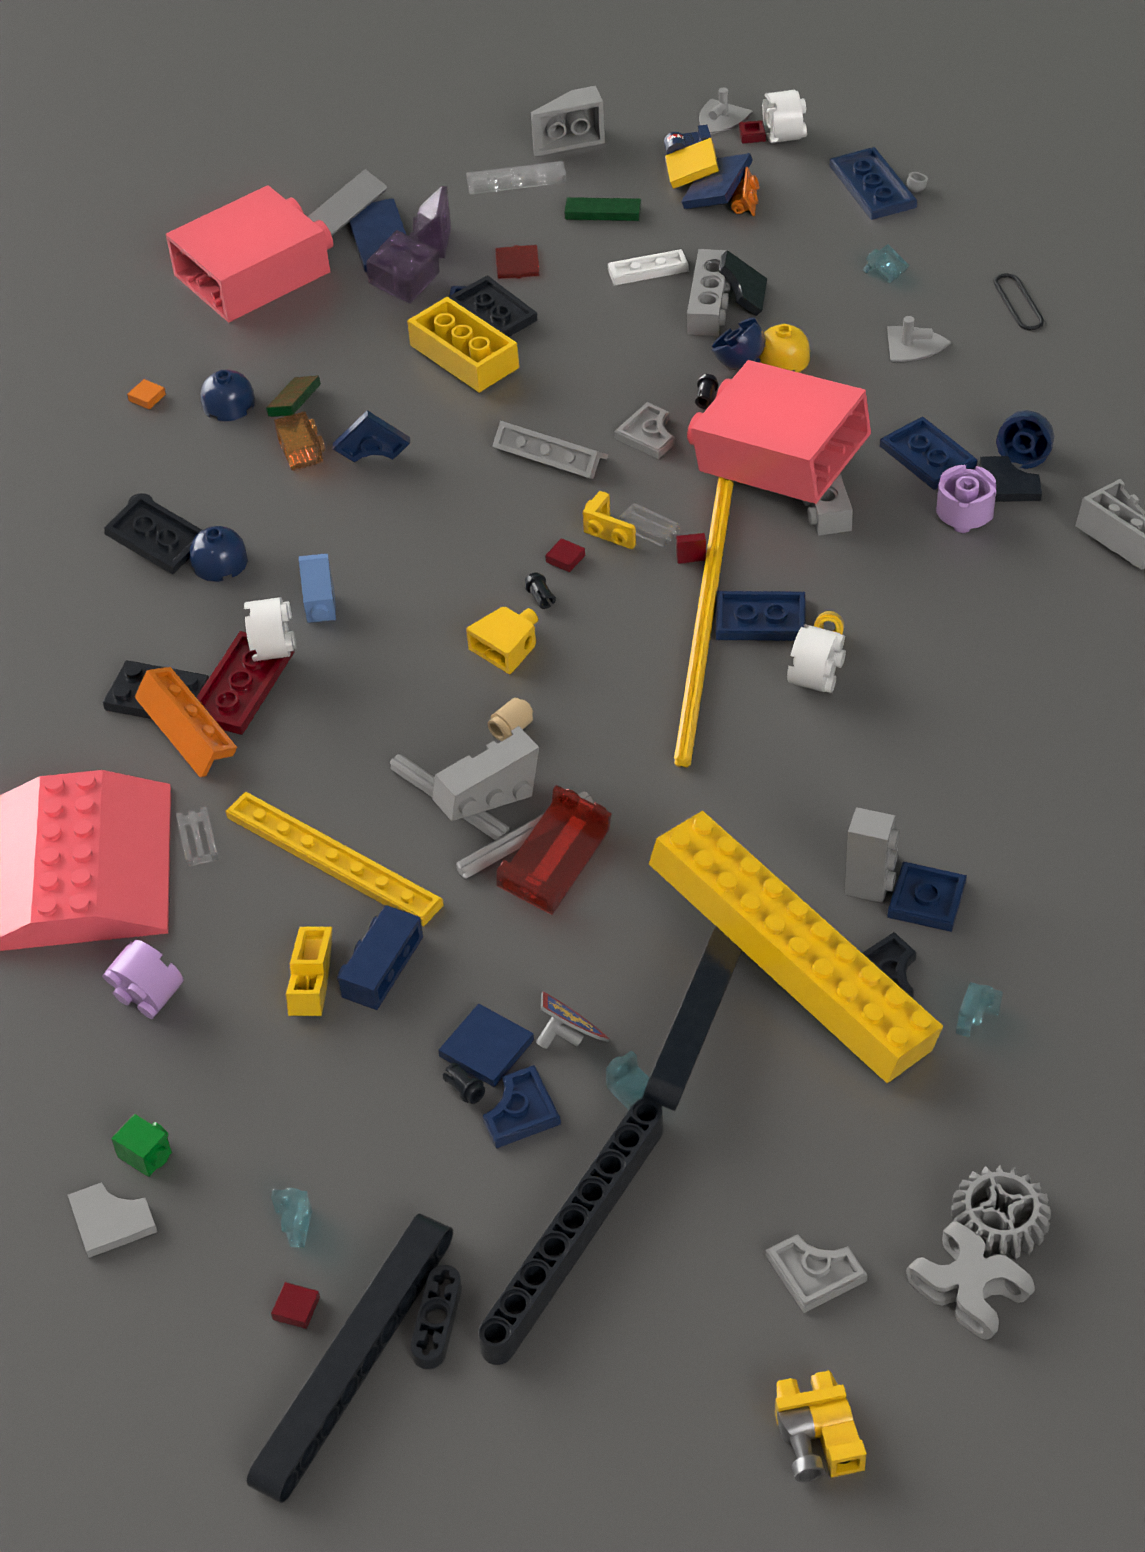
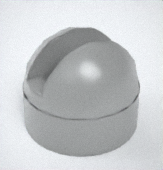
M919 172L909 173L907 188L914 194L922 192L927 185L928 177Z

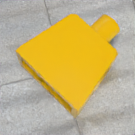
M501 607L466 628L468 649L510 675L536 645L534 625L539 620L538 616L530 608L525 609L521 614H517L507 607Z

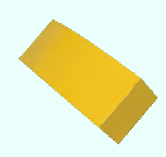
M299 927L290 960L291 976L286 991L288 1016H322L330 968L332 927Z

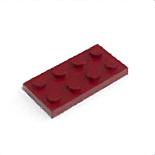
M239 631L196 698L224 731L243 735L295 652L291 651L290 657L253 661L252 656L257 654L256 650L250 651L247 633Z

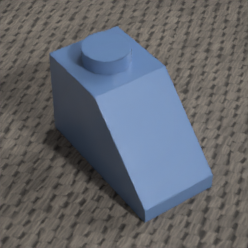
M328 553L299 556L303 603L307 623L336 620L335 592Z

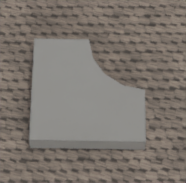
M647 402L614 431L615 439L654 458L660 459L675 445V437L668 433L665 428L669 420V412Z
M102 1182L68 1194L88 1258L157 1233L146 1198L135 1200L117 1198L106 1190Z
M797 1234L766 1249V1258L803 1313L867 1281V1273L848 1246L837 1250L818 1249L807 1244Z

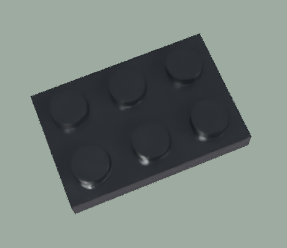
M488 275L449 296L450 299L508 337L538 321L536 311Z
M140 493L104 527V534L172 575L190 558L192 541L202 531L199 527Z
M126 660L103 700L104 709L106 711L152 719L136 700L135 695L147 670L164 667ZM173 669L195 697L198 696L209 679V676L205 674Z

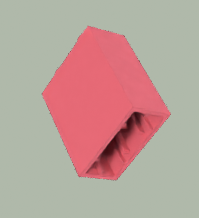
M269 185L166 233L174 276L228 323L330 273L327 250L333 247V238L326 224L321 220L313 222L303 213L301 206L294 198H283Z
M748 360L732 379H725L721 383L716 399L704 413H696L690 421L687 438L688 442L695 447L699 471L817 504L871 434L866 390Z

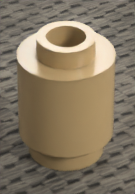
M512 698L491 715V720L488 721L490 732L500 741L512 736L511 730L518 726L524 729L533 721L532 707L523 699Z

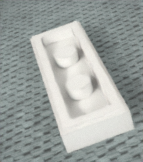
M682 249L610 262L608 263V271L615 286L689 272V264Z

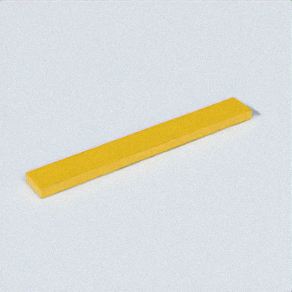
M244 792L225 811L229 820L379 903L419 916L423 927L444 906L441 897L248 792Z

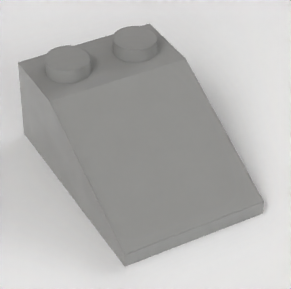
M596 86L571 90L531 112L534 156L605 143L603 100Z

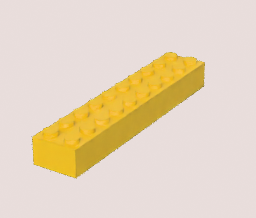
M703 810L656 838L649 865L887 1084L933 1050L943 1025Z

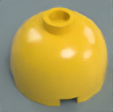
M779 324L768 328L764 332L766 342L764 351L759 356L760 363L790 371L795 370L798 373L808 366L810 361L809 341L801 329L793 325Z

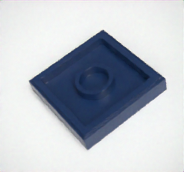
M903 862L888 908L887 918L952 932L965 889L967 875Z
M478 1003L439 1048V1057L451 1064L459 1063L469 1074L495 1087L534 1041V1034Z

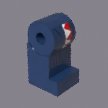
M699 125L698 132L684 134L679 132L669 133L664 138L666 153L670 154L711 138L708 125Z

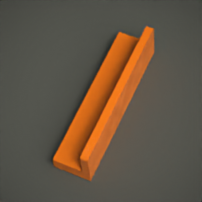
M171 667L146 671L135 698L199 777L207 776L214 760L234 756L237 746Z

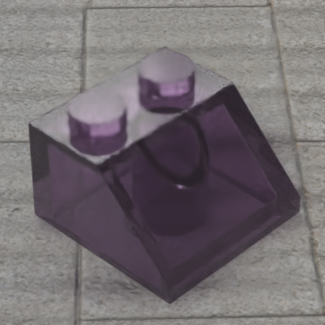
M441 186L419 207L417 217L413 218V232H410L409 244L410 247H414L415 258H445L451 232L447 186Z

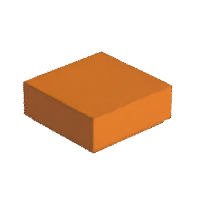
M143 379L127 396L130 402L150 410L166 395L165 387Z

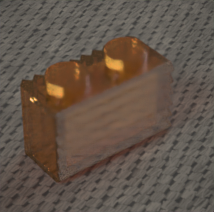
M306 411L296 413L293 416L274 419L276 436L291 470H300L302 467H311L312 464L316 465L323 462L322 452L326 451L325 444L321 435L316 436L318 435L314 419L309 420Z

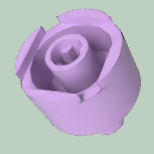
M958 465L947 469L942 473L938 484L936 513L943 522L954 527V530L959 533H966L970 529L985 525L994 516L996 479L989 471L976 466L975 470L966 469V465Z
M134 940V942L131 941L102 977L111 986L116 988L113 995L121 1003L129 1005L132 1001L138 1005L137 1008L143 1015L153 1019L177 991L184 979L172 963L167 967L160 960L163 955L159 951L140 940Z

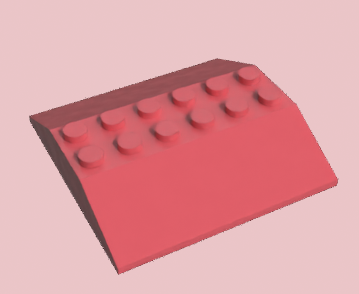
M106 770L39 776L0 795V951L168 934L171 785Z

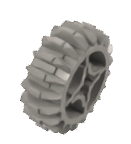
M1001 1165L998 1166L996 1172H991L986 1166L982 1170L981 1175L972 1171L971 1175H969V1180L962 1179V1182L959 1184V1190H956L953 1195V1205L951 1206L953 1222L964 1225L976 1233V1236L979 1235L985 1243L984 1255L986 1258L991 1256V1253L1004 1256L1011 1254L1015 1260L1020 1257L1021 1251L1030 1255L1034 1245L1040 1246L1044 1235L1049 1231L1051 1209L1048 1206L1047 1194L1041 1193L1040 1182L1030 1184L1031 1178L1029 1173L1022 1177L1017 1176L1015 1167L1010 1173L1003 1172ZM988 1198V1201L980 1203V1207L972 1208L981 1199ZM1022 1218H1030L1024 1225L1016 1229L1014 1228V1224L1020 1223Z

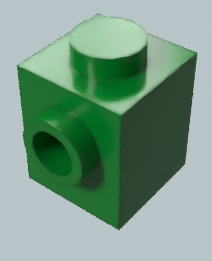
M136 1114L111 1138L117 1157L147 1177H150L157 1168L162 1167L172 1153L168 1141V1132L156 1122L151 1124Z

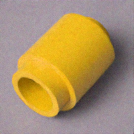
M826 611L816 618L814 627L825 629L824 623L831 621L835 624V629L832 631L843 634L844 621L838 613Z

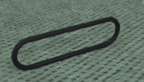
M1009 273L998 275L994 280L995 286L1018 325L1027 330H1036L1043 326V317L1020 279L1016 275ZM1010 277L1016 280L1040 320L1038 325L1027 326L1021 322L999 285V279Z

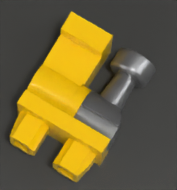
M831 1371L818 1372L812 1375L811 1385L813 1390L800 1393L796 1379L779 1380L776 1389L775 1417L777 1425H779L781 1437L784 1441L792 1444L797 1457L792 1464L795 1480L798 1482H810L825 1474L821 1457L812 1453L810 1440L820 1438L831 1478L865 1471L867 1453L863 1441L859 1438L851 1408L846 1398L844 1385H837ZM850 1461L846 1464H840L841 1462Z

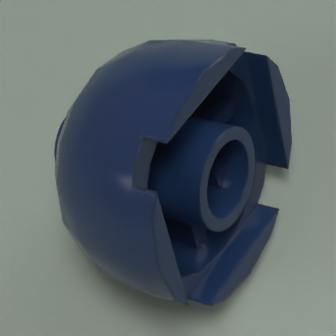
M749 318L738 323L740 328L734 331L730 328L713 343V349L711 350L724 366L731 369H740L748 360L760 362L759 356L764 351L766 339L762 328L755 318Z
M227 369L214 372L206 378L201 387L202 409L208 417H210V414L217 416L218 421H234L246 416L247 409L251 406L253 409L255 406L254 390L251 383L238 371Z
M1024 410L1014 413L1004 421L999 429L996 445L1001 456H1008L1011 463L1022 464L1019 468H1034L1043 463L1052 451L1055 435L1053 427L1046 417L1038 412Z
M213 526L200 531L194 537L190 546L191 566L195 574L206 581H223V576L232 574L233 578L245 569L248 562L243 539L233 529L225 526Z

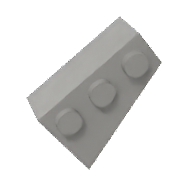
M1118 479L1082 499L1075 526L1129 561L1132 565L1143 570L1145 569V511L1138 505L1139 498L1135 494L1130 496L1124 489L1125 483Z
M520 726L511 730L512 736L497 744L495 741L487 744V750L478 756L471 758L468 755L435 774L432 799L451 821L532 797L539 746Z
M856 807L848 830L845 895L883 903L886 892L893 891L896 880V872L893 871L898 857L897 843L899 839L895 815Z

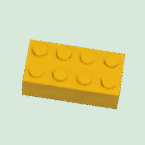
M445 297L407 320L410 346L479 393L519 368L517 342L449 297Z

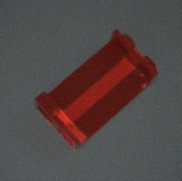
M555 785L551 805L510 863L503 860L498 867L496 886L553 915L609 832L612 813L608 812L600 804L591 803L581 798L573 790Z

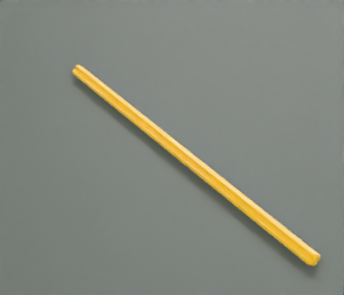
M718 477L674 755V763L677 767H689L693 754L734 484L733 480Z

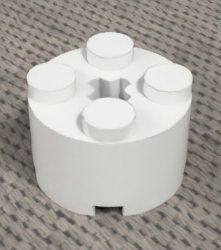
M788 90L766 93L765 97L767 99H763L762 111L764 126L768 125L770 133H766L768 141L770 143H778L806 137L807 128L805 122H803V114L806 113V102L804 98L800 99L799 92Z
M281 597L245 602L244 609H250V616L245 617L250 651L256 650L257 654L252 656L253 661L290 657L291 651L296 649L294 631H289L287 622L289 619H292L290 602H283Z
M806 624L804 627H801L790 655L794 657V667L788 665V683L832 693L836 683V676L834 675L836 667L841 668L845 660L846 650H842L845 635Z

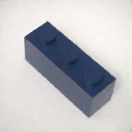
M385 905L380 914L373 917L369 931L363 940L360 939L356 943L352 957L347 964L341 966L338 972L337 981L340 985L342 998L378 1010L423 939L421 918L419 916Z

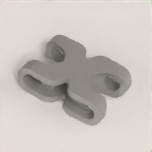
M952 1222L943 1230L942 1243L944 1249L956 1261L949 1265H938L923 1257L917 1258L907 1267V1278L909 1283L933 1304L943 1306L956 1302L955 1317L957 1322L976 1336L987 1340L992 1338L998 1331L999 1318L997 1312L984 1299L991 1295H1003L1017 1303L1024 1302L1035 1291L1032 1277L1023 1268L1007 1256L997 1254L984 1258L985 1243L979 1235L976 1236V1233L964 1225Z

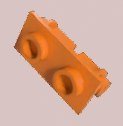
M745 167V175L733 193L731 208L736 214L750 210L752 216H755V209L758 204L757 190L759 189V182L756 175H752L748 167Z

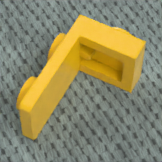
M599 491L592 500L586 503L583 510L584 532L633 549L636 546L635 526L610 517V496L608 493Z

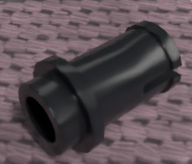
M704 374L697 382L699 389L695 398V404L699 408L707 409L711 405L714 392L719 387L717 378L712 374Z
M534 572L525 578L526 591L532 593L541 609L551 607L547 598L554 605L556 597L546 585L544 575Z
M457 1062L450 1064L445 1069L452 1076L443 1073V1080L460 1093L462 1101L475 1104L483 1098L485 1087H483L484 1083L481 1079L473 1078Z

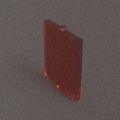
M514 245L513 247L496 248L498 279H520L521 277L540 276L537 245Z

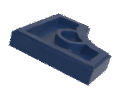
M367 410L333 442V450L353 462L371 455L385 456L393 460L410 444V437Z
M535 1065L503 1076L504 1092L502 1099L494 1109L483 1114V1122L496 1149L561 1125L560 1116Z

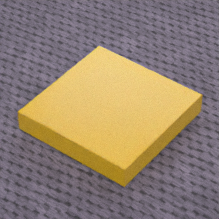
M711 138L665 155L669 179L673 189L719 171L716 152Z

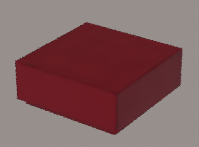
M763 120L739 123L742 144L766 142Z
M705 533L676 536V558L678 564L705 561Z
M561 538L545 555L546 563L571 572L586 556L585 548Z
M285 1282L271 1312L272 1319L307 1329L320 1300L319 1291Z

